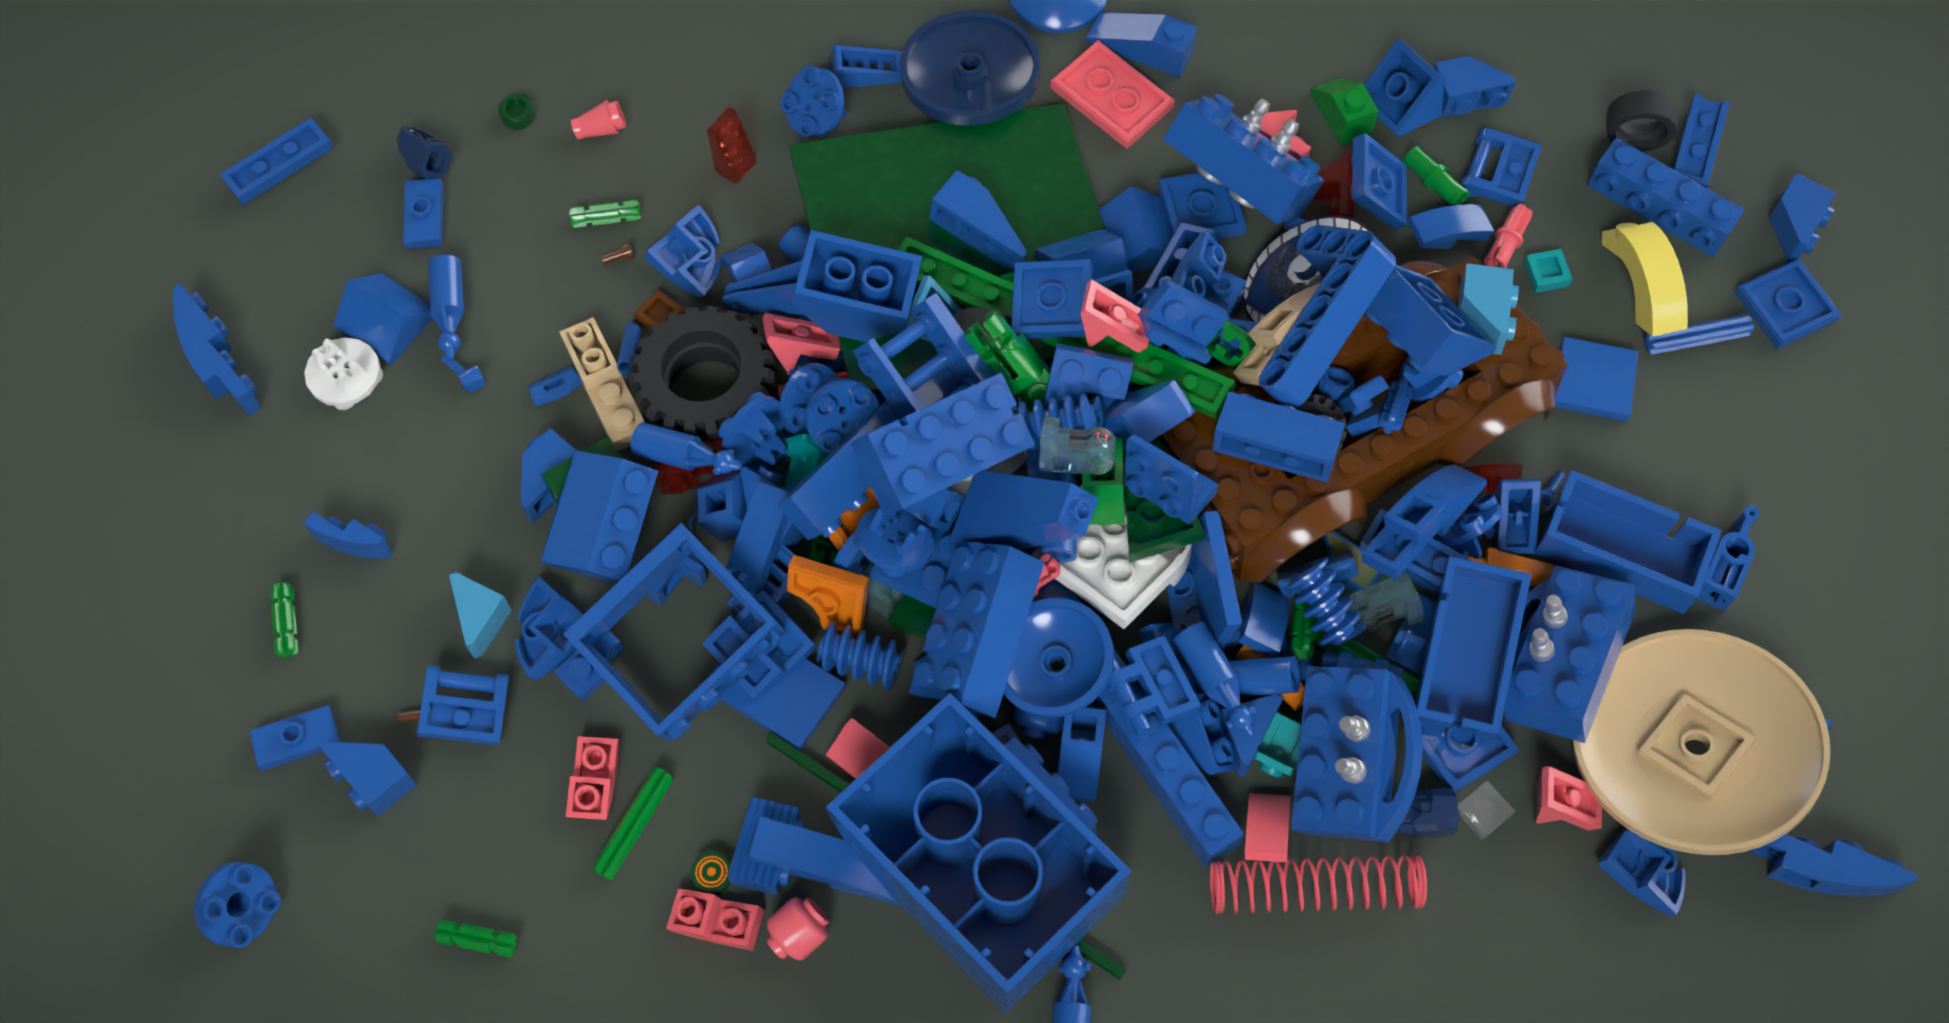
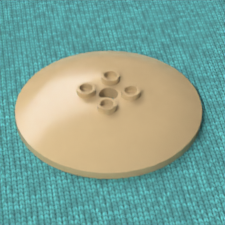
M1669 630L1643 636L1623 645L1586 743L1572 740L1575 760L1584 782L1587 783L1591 794L1616 821L1633 833L1657 845L1676 851L1701 855H1728L1746 852L1769 844L1787 834L1805 818L1818 800L1825 784L1830 764V738L1826 721L1814 695L1800 677L1784 662L1759 646L1738 637L1707 630ZM1691 740L1701 741L1706 745L1708 752L1702 755L1692 754L1685 747V743Z

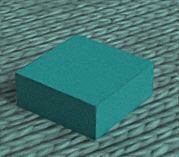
M1561 249L1526 255L1523 261L1534 293L1569 287L1573 280Z

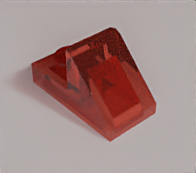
M1346 152L1317 174L1325 181L1313 197V200L1329 201L1328 216L1353 219L1354 200L1351 194L1353 178L1351 156L1353 152Z

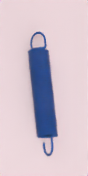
M632 318L625 327L617 363L618 371L624 378L630 377L631 358L635 354L637 355L635 347L641 336V328Z

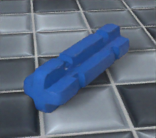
M1401 378L1400 382L1393 381L1390 385L1378 420V424L1384 427L1383 432L1386 434H1391L1392 430L1400 431L1414 390L1412 386L1408 385L1406 378Z

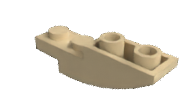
M1320 284L1306 288L1286 299L1262 318L1248 333L1256 343V346L1233 372L1241 383L1260 386L1258 381L1262 370Z
M594 317L559 331L606 434L611 438L617 451L631 446V438L635 428L645 421L622 375L618 371L617 363Z

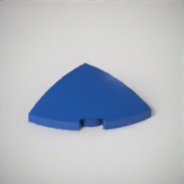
M697 205L680 219L667 235L647 250L643 258L671 282L702 299L713 286L720 270L721 261L718 260L716 263L715 247L719 245L720 241L712 221L705 211Z
M540 576L530 587L519 610L517 620L523 623L521 629L523 642L519 639L515 641L521 666L533 680H537L557 668L577 650L563 634L584 615L582 611Z
M1624 827L1596 864L1619 885L1646 904L1670 917L1677 915L1684 897L1686 876L1685 869L1675 870L1678 864L1675 851L1648 841Z

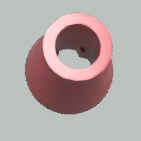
M606 100L581 116L571 119V125L576 138L580 140L587 137L619 134V130L626 128V121L618 101L609 103Z

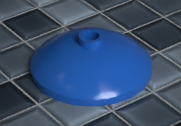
M1008 0L1014 13L1024 23L1035 29L1051 33L1072 32L1088 26L1096 20L1100 12H1103L1107 4V0Z
M1048 598L1033 602L1003 694L1022 711L1046 718L1070 715L1088 706L1107 685L1114 664L1113 642L1104 622L1089 607L1074 600ZM1059 660L1065 661L1063 669L1060 671L1052 670L1055 662Z

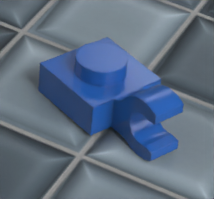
M611 631L605 633L595 645V648L609 663L625 650L620 644V640ZM578 650L553 671L582 703L606 682Z

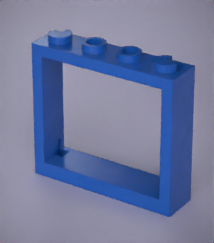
M680 523L563 635L659 738L668 743L672 738L677 740L686 734L692 726L691 720L702 710L705 712L714 707L722 697L720 692L731 682L737 683L742 680L751 670L752 666L750 664L761 653L766 655L779 644L781 640L780 635L785 630L694 535ZM693 552L763 626L671 714L662 720L594 647V644Z

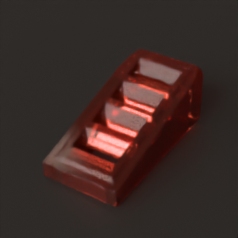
M729 107L707 129L715 172L733 183H738L756 164V156L736 110Z

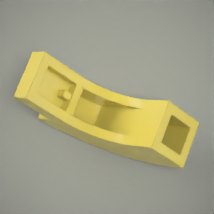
M1653 222L1641 225L1621 223L1616 226V229L1602 231V245L1617 255L1624 262L1630 273L1635 292V323L1652 337L1688 329L1687 296L1682 271L1674 249L1663 231Z

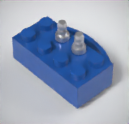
M1216 94L1214 98L1203 96L1201 100L1186 102L1163 140L1197 164V170L1202 176L1216 184H1224L1230 189V195L1237 202L1248 208H1256L1276 224L1303 214L1325 180L1316 174L1320 169L1316 162L1305 156H1301L1298 161L1288 154L1292 136L1298 131L1299 124L1289 119L1283 125V130L1269 140L1259 133L1262 128L1261 121L1263 120V115L1268 112L1270 103L1265 99L1261 98L1254 105V110H1251L1249 115H1244L1242 119L1231 112L1234 107L1233 102L1220 94Z
M1555 565L1551 577L1537 585L1527 595L1522 621L1537 607L1538 610L1530 618L1520 636L1515 656V667L1511 674L1503 714L1506 721L1586 743L1636 611L1635 586Z
M1307 666L1291 830L1316 837L1386 843L1394 836L1408 813L1416 793L1421 772L1423 748L1418 711L1413 697L1401 677L1386 669ZM1401 710L1405 728L1406 753L1401 781L1392 801L1399 712Z

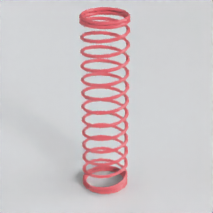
M1413 854L1410 858L1403 855L1397 865L1394 859L1387 855L1383 859L1381 866L1372 855L1367 859L1365 866L1357 856L1351 859L1348 867L1344 859L1338 857L1334 861L1332 869L1328 860L1322 857L1317 863L1316 871L1312 861L1307 857L1302 861L1300 871L1296 862L1289 858L1287 863H1285L1284 871H1282L1279 862H1270L1267 873L1263 862L1256 860L1253 863L1251 875L1246 862L1241 859L1237 863L1235 876L1227 860H1224L1222 864L1219 860H1213L1210 867L1211 902L1213 912L1216 915L1218 913L1222 914L1225 906L1223 870L1226 864L1232 885L1234 913H1238V877L1242 863L1249 888L1250 912L1253 914L1255 912L1254 877L1257 863H1259L1265 884L1266 910L1270 913V878L1273 863H1275L1282 886V909L1286 913L1288 909L1286 879L1291 862L1298 883L1299 910L1303 912L1302 881L1306 862H1308L1314 880L1315 909L1319 911L1320 891L1318 882L1322 861H1324L1330 877L1331 908L1335 911L1337 909L1335 872L1338 861H1341L1347 879V906L1351 911L1353 909L1351 873L1354 861L1357 860L1363 876L1364 908L1368 910L1370 907L1367 873L1370 861L1373 860L1379 874L1380 907L1384 910L1386 907V889L1383 873L1386 861L1389 859L1395 871L1396 906L1401 909L1403 895L1399 873L1403 859H1406L1408 862L1407 876L1410 900L1415 909H1418V907L1422 909L1427 898L1426 870L1422 857L1418 854L1416 856Z

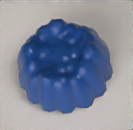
M1328 367L1318 382V389L1320 393H1324L1332 401H1336L1338 398L1352 392L1356 385L1354 378L1347 371L1337 367Z

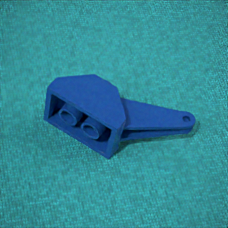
M810 230L803 260L728 284L725 288V295L721 304L726 310L736 313L758 312L805 315L828 334L866 342L872 338L877 339L900 333L906 329L922 256Z

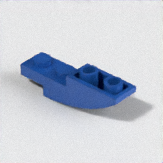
M179 283L173 288L174 322L179 341L189 363L215 400L229 392L248 416L252 415L261 408L253 396L259 390L245 373L238 377L233 371L238 365L229 355V352L233 349L225 339V336L230 334V332L216 315L211 319L206 315L205 312L209 310V307L196 291L189 294Z
M1455 464L1443 467L1432 473L1406 493L1384 516L1385 527L1361 553L1362 563L1396 580L1435 534L1443 536L1487 486V480Z
M1150 624L1139 629L1143 643L1161 636L1166 637L1201 704L1198 712L1168 723L1167 725L1194 763L1209 775L1237 770L1234 760V749L1226 737L1221 722L1220 708L1205 693L1197 694L1195 677L1173 641L1179 634L1175 630L1174 624Z
M1785 834L1769 844L1748 851L1771 861L1767 874L1768 877L1788 885L1831 895L1859 897L1896 893L1915 883L1918 874L1904 869V865L1899 861L1886 857H1876L1865 852L1861 845L1849 840L1836 839L1823 849H1819L1818 844L1812 840L1803 837L1794 838Z

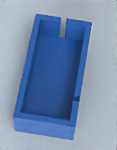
M1002 372L851 442V446L884 516L904 509L1035 446L1021 413L1016 415L1012 413L1011 408L1017 404Z
M1571 470L1559 489L1555 504L1550 512L1549 520L1545 525L1535 553L1580 572L1633 584L1635 586V595L1684 614L1699 597L1722 530L1687 517L1673 535V538L1667 537L1668 532L1678 521L1680 513Z
M958 540L956 549L951 557V564L943 589L938 597V604L931 626L926 634L923 651L927 652L925 659L919 660L918 666L914 671L909 694L938 704L951 693L970 713L996 718L1045 562L1011 546L988 543L985 545L979 542Z
M1449 556L1443 569L1437 598L1440 601L1435 607L1415 702L1420 722L1449 728L1453 722H1458L1457 731L1491 739L1499 735L1532 574Z

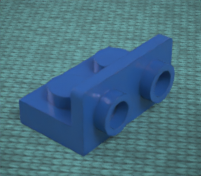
M1166 278L1138 313L1145 329L1143 331L1144 335L1151 342L1158 346L1166 344L1174 348L1184 359L1192 361L1194 358L1204 364H1207L1211 359L1206 346L1229 319L1224 308Z

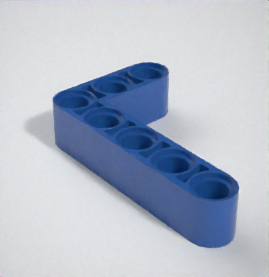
M1315 225L1307 229L1300 236L1296 246L1297 251L1320 274L1325 275V278L1259 376V385L1279 404L1289 405L1296 409L1307 400L1396 265L1395 256L1372 232Z

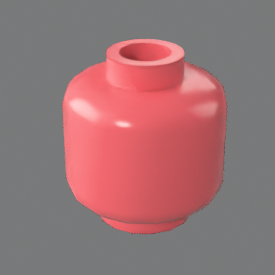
M794 897L768 919L767 928L771 937L767 939V943L781 959L788 955L795 960L802 961L827 939L829 933L826 925L830 920L821 907L811 898L807 897L805 900Z

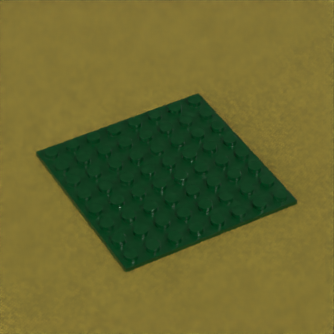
M1064 103L1021 109L1004 119L982 125L966 126L936 122L789 145V152L810 230L898 250L905 238L908 237L995 276L1011 273V271L929 219L932 198L957 170L968 177L977 179L983 187L988 189L1026 249L1027 256L1025 262H1039L1035 255V249L1099 229L1105 230ZM918 285L915 286L912 302L919 288ZM956 303L962 310L968 309L967 307H964ZM899 333L877 338L875 341L881 347ZM837 336L848 379L864 383L873 393L881 392L872 378L862 372L858 365V358L853 353L855 349L866 342ZM919 338L891 358L890 362L901 378L904 379L921 367L929 358L936 355L937 350L931 342ZM1027 339L1045 363L1053 361L1056 347L1038 339Z

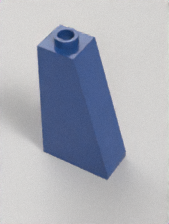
M981 471L974 474L948 543L956 547L958 540L979 542L985 545L986 543L1006 545L1022 550L1085 537L1099 498L1069 482Z

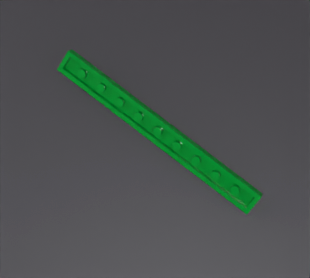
M905 238L898 250L922 256L916 285H920L923 276L930 275L954 302L967 308L996 310L1012 318L1013 283L911 238ZM1108 335L1093 347L1088 346L1086 337L1037 338L1054 347L1058 343L1132 358L1134 364L1130 381L1146 388L1175 380L1180 389L1185 393L1193 409L1214 419H1218L1228 391L1233 392L1236 388L1234 380L1150 343L1146 349L1137 353Z

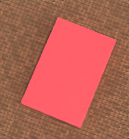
M1099 40L1054 77L1050 83V88L1126 149L1173 109L1175 103L1172 97Z

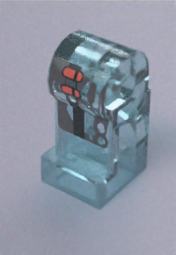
M1044 417L1040 437V471L1096 475L1104 474L1113 467L1116 437L1111 431L1103 427H1092L1088 430L1061 428L1060 418Z
M1407 572L1401 574L1396 580L1389 578L1349 595L1353 602L1347 610H1358L1361 615L1355 624L1365 623L1367 626L1358 635H1370L1376 632L1380 625L1406 617L1409 625L1424 620L1423 604Z

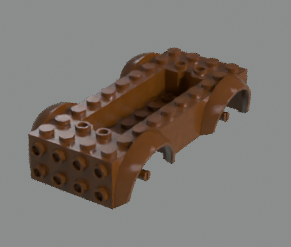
M1472 256L1452 268L1428 261H1411L1400 266L1430 277L1458 306L1460 284L1466 264H1481ZM1517 304L1515 309H1510V317L1516 318L1513 341L1506 340L1502 354H1491L1462 368L1463 377L1457 386L1450 389L1446 388L1425 404L1417 405L1410 400L1400 431L1392 430L1391 434H1386L1383 432L1384 427H1381L1358 437H1351L1346 428V439H1344L1340 451L1337 452L1328 483L1212 451L1219 417L1214 419L1195 410L1192 416L1158 436L1156 441L1160 440L1168 455L1218 484L1217 494L1197 517L1200 520L1204 512L1218 511L1220 513L1232 573L1239 582L1245 580L1261 583L1268 579L1289 558L1329 532L1354 520L1359 519L1360 524L1366 521V504L1437 463L1445 466L1452 464L1459 467L1462 466L1489 443L1537 414L1543 412L1544 420L1551 417L1556 410V393L1568 366L1563 353L1548 342L1542 335L1538 324L1528 319ZM1365 314L1361 317L1329 367H1337L1347 371L1354 378L1356 387L1377 376H1382L1388 385L1393 381L1399 380L1400 369L1408 353L1392 344L1386 337L1388 331L1383 326L1374 323ZM1220 364L1209 369L1234 380L1236 388L1233 393L1249 394L1259 400L1280 405L1261 386L1241 383L1233 373L1238 366ZM1317 383L1311 394L1327 397L1324 393L1319 392ZM1351 411L1343 414L1346 421L1352 415Z

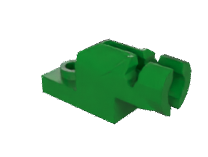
M991 311L986 314L985 317L987 319L983 322V325L992 337L984 331L977 321L966 330L963 336L974 351L979 353L982 361L995 375L1002 372L1012 396L1017 394L1022 401H1025L1028 409L1033 412L1035 400H1040L1043 405L1050 368L1023 333L1016 335L1008 323L996 311Z

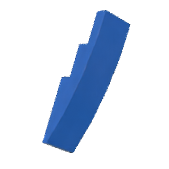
M760 816L749 853L750 861L790 870V875L830 884L831 889L901 906L867 869L845 840Z

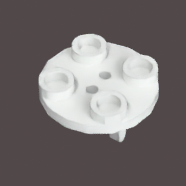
M353 338L325 339L322 346L312 351L304 372L306 385L314 397L327 405L335 406L339 410L349 409L355 403L369 396L383 377L379 358L370 345Z

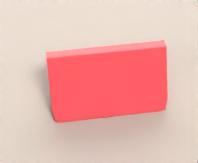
M851 718L841 730L826 756L857 779L890 747Z

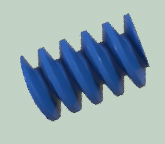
M1082 394L1079 406L1076 407L1071 396H1065L1063 408H1059L1056 398H1050L1048 410H1044L1040 400H1035L1033 412H1029L1025 401L1019 402L1018 413H1021L1035 443V446L1030 448L1031 450L1039 449L1042 444L1046 448H1054L1057 441L1062 447L1068 446L1071 430L1087 431L1091 428H1104L1103 410L1098 396H1096L1094 404L1090 405L1086 394ZM1091 430L1088 431V434H1086V435H1085V434H1082V435H1078V436H1087V435L1090 434ZM1092 434L1093 437H1091L1089 440L1091 441L1094 438V436H1096V434ZM1086 439V440H1074L1075 443H1082V444H1084L1085 441H1087V439Z
M1327 557L1316 559L1299 569L1293 575L1294 579L1286 587L1288 591L1296 589L1302 591L1294 600L1296 605L1309 603L1310 606L1302 616L1304 618L1317 617L1318 620L1310 629L1312 632L1325 631L1326 634L1318 641L1320 646L1343 643L1367 628L1365 623L1355 624L1361 616L1358 610H1347L1353 602L1350 596L1338 597L1344 590L1342 582L1330 583L1336 576L1335 570L1333 568L1322 569L1328 562Z
M832 620L822 636L816 662L818 664L822 660V667L825 671H831L837 664V672L841 676H846L852 669V677L857 681H860L867 673L868 684L872 686L876 685L882 678L883 688L891 690L901 670L905 648L901 653L896 652L895 639H892L886 648H882L881 635L879 634L875 636L871 643H867L866 630L863 629L855 639L851 638L850 625H846L841 634L836 633V621Z

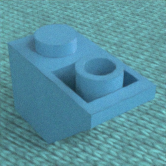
M1467 263L1460 284L1458 307L1497 347L1493 354L1501 355L1506 340L1513 341L1516 329V318L1510 317V309L1516 308L1519 294V286L1513 285L1514 269Z

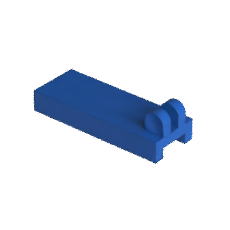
M1695 93L1690 102L1672 169L1707 188L1730 102L1723 100L1722 103L1702 99V94Z
M759 481L756 483L726 566V570L747 591L759 594L765 586L788 522V517L779 509L777 504L790 493Z

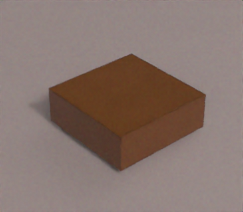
M657 290L633 313L636 322L648 330L657 322L660 325L665 323V317L674 312L677 313V316L686 312L685 309L660 290Z

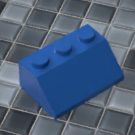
M1395 265L1393 271L1365 311L1369 319L1383 326L1388 331L1387 339L1396 347L1405 350L1410 355L1408 362L1423 374H1427L1430 371L1447 376L1493 354L1497 349L1430 277Z
M574 451L540 562L613 586L616 585L628 573L658 471L622 458Z

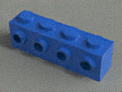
M1618 138L1613 141L1598 162L1587 185L1713 258L1745 211L1744 208Z

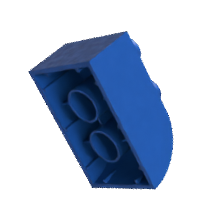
M951 693L941 700L826 806L831 820L842 837L873 876L1005 1013L1125 896L1132 872Z

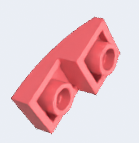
M578 736L574 776H570L566 817L608 820L616 781L621 740Z
M1249 793L1245 860L1287 863L1291 796Z
M678 889L666 929L696 939L753 951L765 910L757 905L721 900L714 894Z

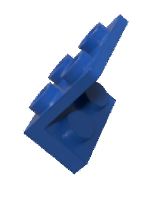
M1131 434L1127 439L1124 486L1128 487L1135 496L1146 498L1161 507L1168 516L1179 518L1190 525L1217 494L1218 484L1135 434Z

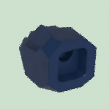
M409 126L401 127L396 141L398 143V150L406 160L410 170L425 179L441 178L448 171L452 158V152L448 144L423 130Z
M1453 788L1416 791L1410 809L1397 832L1414 838L1441 837L1454 834L1459 826V810Z

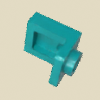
M797 434L781 440L787 448L786 454L791 457L785 487L788 488L790 484L797 486L830 454L824 452L808 434Z
M1278 711L1276 712L1253 757L1261 762L1259 765L1261 770L1277 778H1281L1283 773L1288 776L1292 775L1298 763L1301 722Z

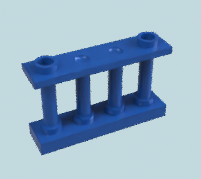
M937 293L911 309L910 313L914 317L915 322L880 347L875 339L872 338L853 351L858 358V365L862 372L872 378L900 419L923 409L912 392L946 367L951 370L958 380L959 387L945 398L994 376L982 361L979 353H976L964 338V332ZM923 335L927 336L937 350V355L902 379L890 362V359ZM1015 406L1012 407L1013 415L1018 414V409Z

